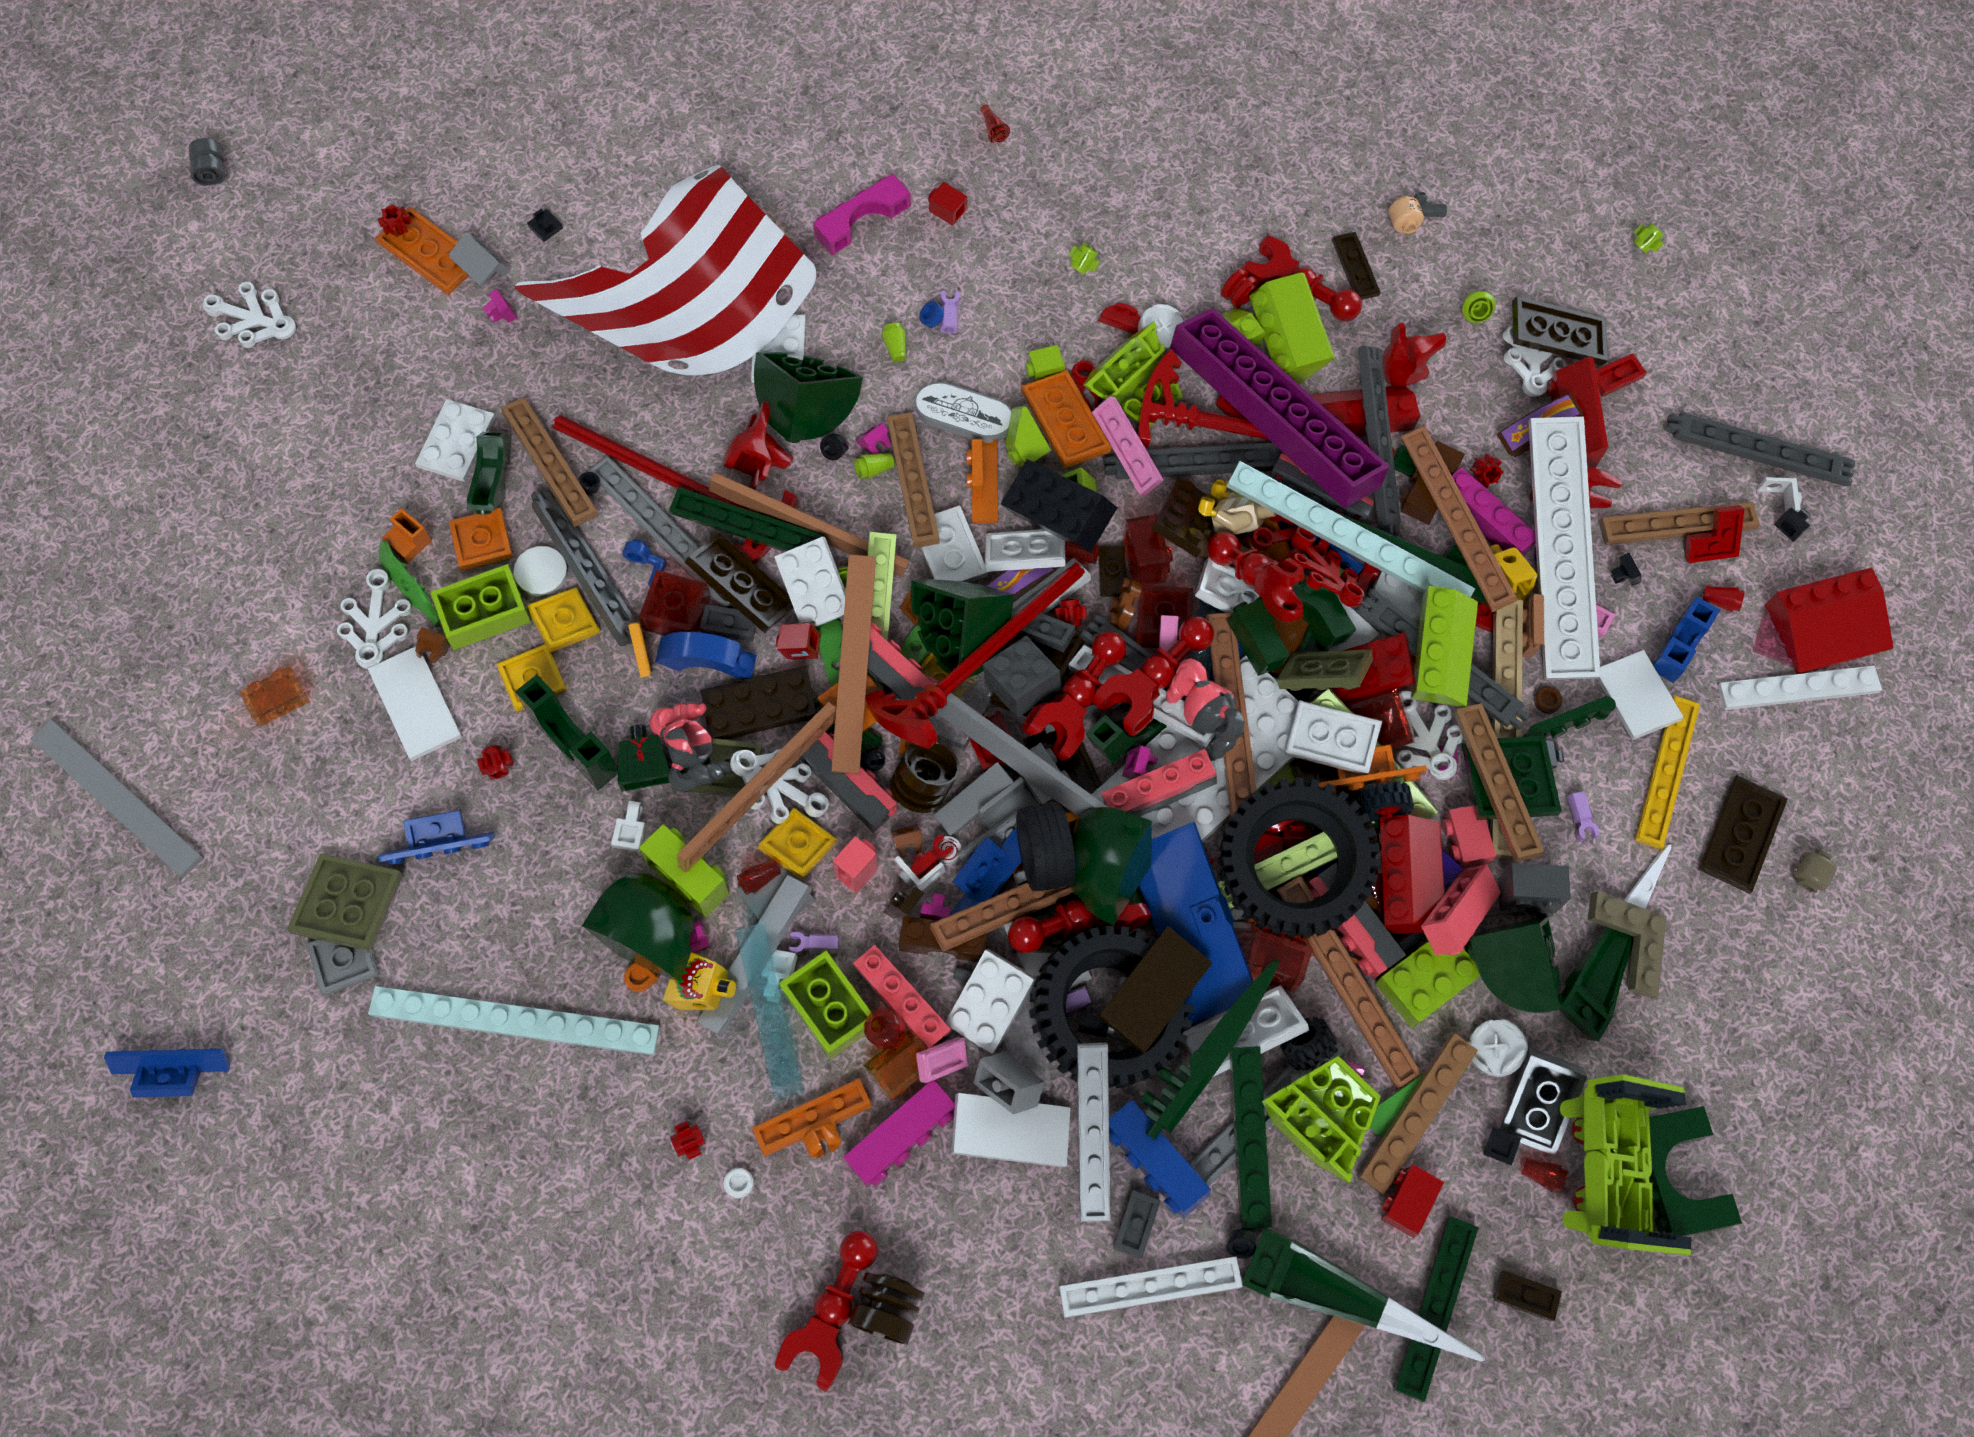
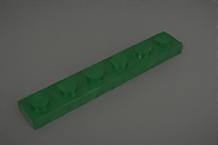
M678 487L669 508V512L672 515L783 552L820 537L826 538L825 535Z
M1260 1046L1233 1047L1229 1055L1240 1225L1243 1229L1272 1227L1265 1111L1262 1103L1264 1096Z
M1452 1216L1447 1218L1417 1313L1418 1316L1444 1332H1447L1479 1229L1477 1226ZM1409 1338L1393 1390L1417 1401L1425 1402L1441 1348Z

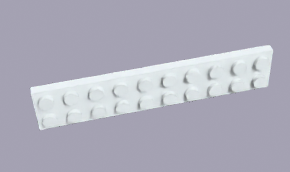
M1584 417L1531 418L1528 424L1539 594L1544 595L1545 644L1542 645L1544 680L1598 679L1601 675Z

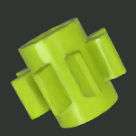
M1650 223L1647 227L1641 224L1633 232L1637 236L1633 242L1645 253L1650 249L1656 253L1664 245L1660 240L1664 233L1653 223Z
M1082 243L1081 247L1074 245L1068 254L1072 260L1070 266L1082 274H1086L1088 270L1094 272L1100 263L1096 257L1099 252L1086 243Z

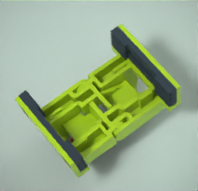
M1621 1074L1587 1080V1087L1584 1088V1095L1565 1100L1561 1103L1560 1113L1565 1118H1576L1572 1125V1135L1579 1144L1584 1145V1151H1586L1584 1159L1585 1186L1580 1187L1574 1194L1573 1203L1577 1211H1566L1563 1214L1562 1222L1566 1228L1588 1234L1591 1244L1691 1256L1692 1237L1653 1232L1652 1183L1649 1182V1177L1652 1173L1649 1110L1686 1105L1684 1087Z

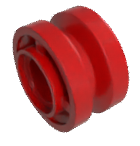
M1240 268L1233 273L1221 291V296L1225 300L1232 299L1231 304L1237 309L1250 300L1249 296L1257 290L1259 280L1254 276L1248 278L1249 272L1244 268Z

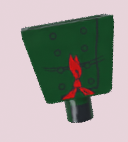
M645 725L631 726V739L619 742L617 781L621 792L670 783V768L658 735L647 736Z

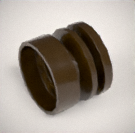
M939 741L929 749L913 743L909 744L890 779V790L894 799L901 806L912 812L923 814L934 812L941 807L960 772L959 761L955 753Z
M865 1272L863 1281L875 1287L874 1290L860 1287L859 1293L870 1299L869 1305L854 1304L848 1325L873 1334L875 1331L885 1335L884 1338L887 1340L908 1345L914 1324L903 1318L904 1312L919 1313L920 1308L909 1303L908 1300L923 1301L925 1293L903 1279L883 1273L873 1274Z

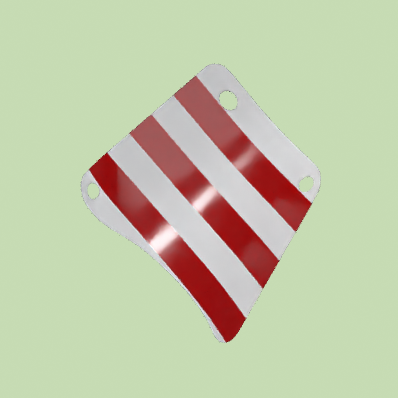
M716 165L678 182L667 192L647 226L640 232L649 259L630 274L597 266L592 270L573 277L552 281L519 282L515 285V289L529 299L662 370L681 375H706L726 371L745 362L771 342L783 329L814 286L816 269L804 253L735 183L723 167ZM709 170L708 174L703 178L694 179L697 174ZM784 285H790L793 289L790 301L785 305L777 304L776 294L778 290ZM672 360L683 361L688 364V368L683 370L674 369L668 365V362Z

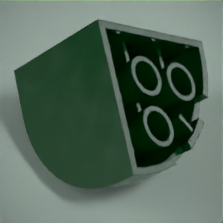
M756 352L754 385L759 407H761L763 401L769 403L768 424L783 436L786 441L799 443L801 440L824 436L837 428L851 413L858 400L863 377L840 365L837 368L823 365L824 360L803 355V359L800 360L795 357H787L788 354L784 352Z
M933 579L911 580L912 613L917 615L921 629L917 631L926 651L933 653L937 659V665L947 673L955 669L1011 619L1014 594L968 582ZM1002 648L999 649V650H998L992 657H990L988 660H990L991 658H993L994 656H996L997 654H999L1000 651L1002 650ZM981 665L969 677H973L983 672V665Z
M1097 807L1082 813L1071 831L1076 872L1074 884L1070 885L1074 895H1078L1085 903V908L1089 912L1114 926L1151 867L1152 821L1120 809Z
M633 873L615 881L600 896L582 924V927L623 959L678 982L684 973L692 950L689 946L690 933L694 932L691 913L687 910L684 899L673 888L650 874Z
M1548 916L1491 928L1470 937L1471 942L1467 943L1471 960H1476L1483 982L1499 1000L1510 1007L1525 1012L1544 1013L1561 1010L1562 995L1561 993L1557 994L1556 990L1561 986L1559 967L1552 966V958H1555L1556 950Z

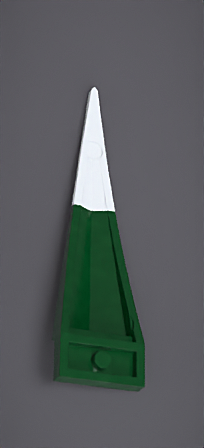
M1665 845L1660 850L1624 901L1646 909L1671 850V845ZM1606 926L1564 982L1566 987L1561 993L1562 1008L1559 1011L1591 1041H1599L1613 1018L1623 975L1633 946V936Z
M1266 1227L1263 1230L1242 1282L1243 1286L1271 1299L1384 1330L1477 1361H1485L1484 1356L1295 1239L1292 1240Z

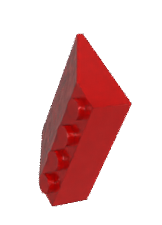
M1872 567L1778 591L1765 604V608L1797 674L1837 665L1894 648L1884 590Z

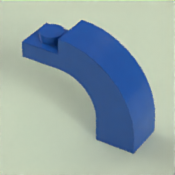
M677 632L661 637L655 662L677 671L689 667L711 668L737 679L745 680L752 678L757 655L739 648V642L728 638L699 632Z

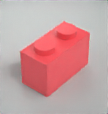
M1474 805L1450 809L1442 820V830L1445 836L1449 835L1451 842L1449 856L1462 868L1490 864L1496 857L1487 821L1476 819Z
M855 836L833 860L835 877L854 893H857L878 870L876 848L868 840L863 839L861 841Z

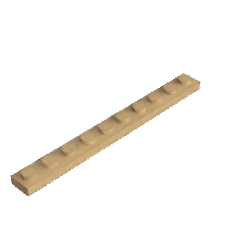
M1517 600L1493 612L1492 680L1522 702L1523 600ZM1492 717V728L1496 738L1522 736V728L1518 730L1511 724L1505 727ZM1490 820V836L1496 858L1514 859L1498 820Z

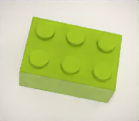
M508 564L430 592L444 633L453 650L531 623Z
M662 824L639 847L644 861L706 918L729 895L727 889L728 882L724 879L725 874L715 864L710 867L703 860L705 858L704 855L688 872L678 867L677 854L686 846L685 838L674 827L669 830Z
M1428 941L1384 974L1375 985L1409 1027L1413 1029L1480 977L1477 964L1473 959L1471 960L1470 955L1465 949L1452 956L1448 954L1436 956Z
M827 950L778 983L782 994L829 1060L877 1027L876 1018Z

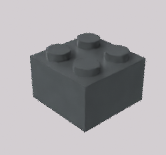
M1027 636L983 664L985 683L1017 718L1061 689L1060 671Z
M1512 863L1498 878V887L1501 891L1499 895V911H1508L1510 916L1525 915V912H1534L1537 917H1552L1553 913L1555 914L1571 899L1569 866Z

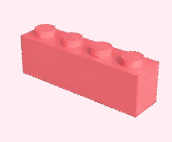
M1487 864L1463 869L1421 927L1436 956L1443 954L1452 956L1463 951L1464 946L1470 937L1474 935V931L1484 920L1485 915L1494 906V902L1501 894Z

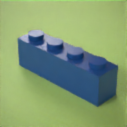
M1130 1100L1109 1118V1141L1114 1147L1119 1145L1125 1151L1124 1157L1133 1169L1139 1168L1146 1177L1143 1179L1153 1192L1158 1190L1164 1196L1165 1200L1163 1202L1173 1215L1178 1213L1184 1219L1210 1197L1211 1188L1161 1132L1155 1140L1145 1134L1152 1121L1133 1100Z

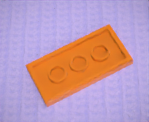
M409 206L406 212L410 216L412 223L407 224L408 232L396 237L390 233L385 235L384 231H382L375 238V241L449 296L469 277L449 257V253L458 241Z
M1068 370L1021 386L1022 395L1064 469L1111 452L1112 447Z

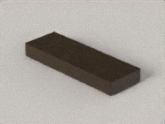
M1352 232L1333 237L1332 243L1351 289L1360 296L1361 300L1380 296L1381 291L1357 233Z

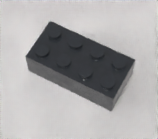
M1028 459L1001 502V505L1015 516L1090 554L1118 508L1103 495Z

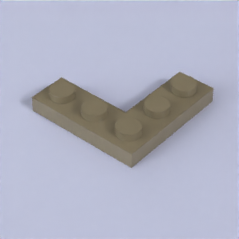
M1599 891L1593 892L1590 895L1588 920L1634 937L1628 991L1650 998L1658 997L1667 917Z

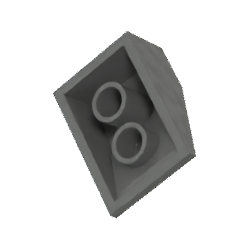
M1528 1047L1526 1059L1517 1070L1500 1129L1508 1132L1511 1131V1133L1521 1136L1520 1143L1555 1156L1570 1121V1118H1565L1560 1113V1105L1565 1100L1580 1096L1588 1077L1583 1067Z

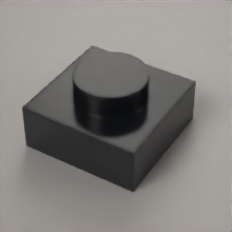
M1493 1126L1483 1155L1512 1166L1522 1137Z

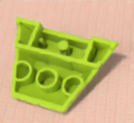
M1155 321L1124 341L1089 374L1084 383L1086 388L1104 400L1109 396L1116 397L1124 413L1137 423L1148 381L1157 364L1165 356L1164 345L1160 344L1155 331L1157 329ZM1178 382L1177 384L1170 383L1174 405L1183 397ZM1159 384L1154 386L1151 397L1152 402L1162 403ZM1149 422V427L1153 426L1155 423Z
M1336 1056L1262 1100V1103L1272 1123L1319 1167L1350 1183L1353 1176L1351 1172L1356 1158L1360 1156L1362 1151L1360 1148L1366 1130L1370 1128L1381 1096L1339 1056Z

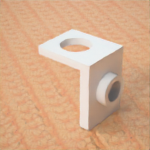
M1766 477L1757 487L1758 492H1783L1785 512L1791 507L1797 513L1800 511L1802 496L1798 492L1797 478ZM1770 484H1781L1777 487H1767Z
M899 856L894 858L895 864L901 870L898 875L907 886L913 884L921 891L946 872L941 862L919 880Z

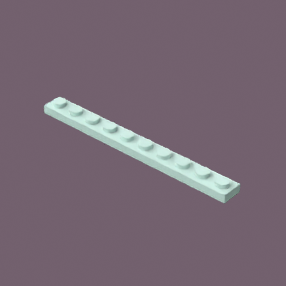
M1241 461L1237 464L1226 487L1423 594L1428 586L1456 589L1471 598L1475 590L1472 586Z
M378 986L374 988L368 1015L373 1017L654 1056L660 1030L659 1025Z

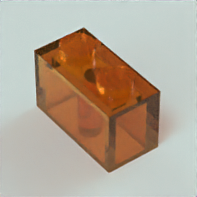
M290 666L285 669L276 670L271 676L261 681L252 682L245 689L239 691L252 719L259 727L311 702L297 674Z
M910 1029L898 1037L894 1044H891L895 1048L883 1049L863 1065L878 1088L890 1100L905 1093L912 1083L920 1079L916 1053L927 1048L922 1040ZM900 1038L902 1042L897 1046L898 1039Z

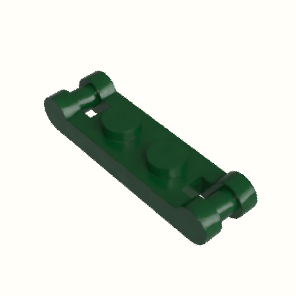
M1602 697L1530 726L1523 737H1548L1551 735L1553 739L1567 733V729L1575 726L1576 729L1587 726L1591 723L1590 719H1606L1615 709L1616 702L1611 697Z

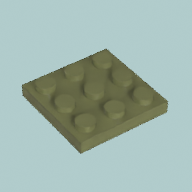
M320 853L287 930L290 934L371 951L402 878L400 870Z

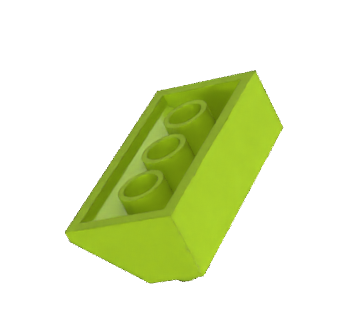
M1301 272L1268 281L1249 296L1257 320L1265 331L1264 340L1271 360L1297 384L1303 383L1335 359L1305 273Z
M1428 586L1422 596L1414 666L1416 683L1412 684V700L1460 707L1467 706L1478 602L1456 589Z

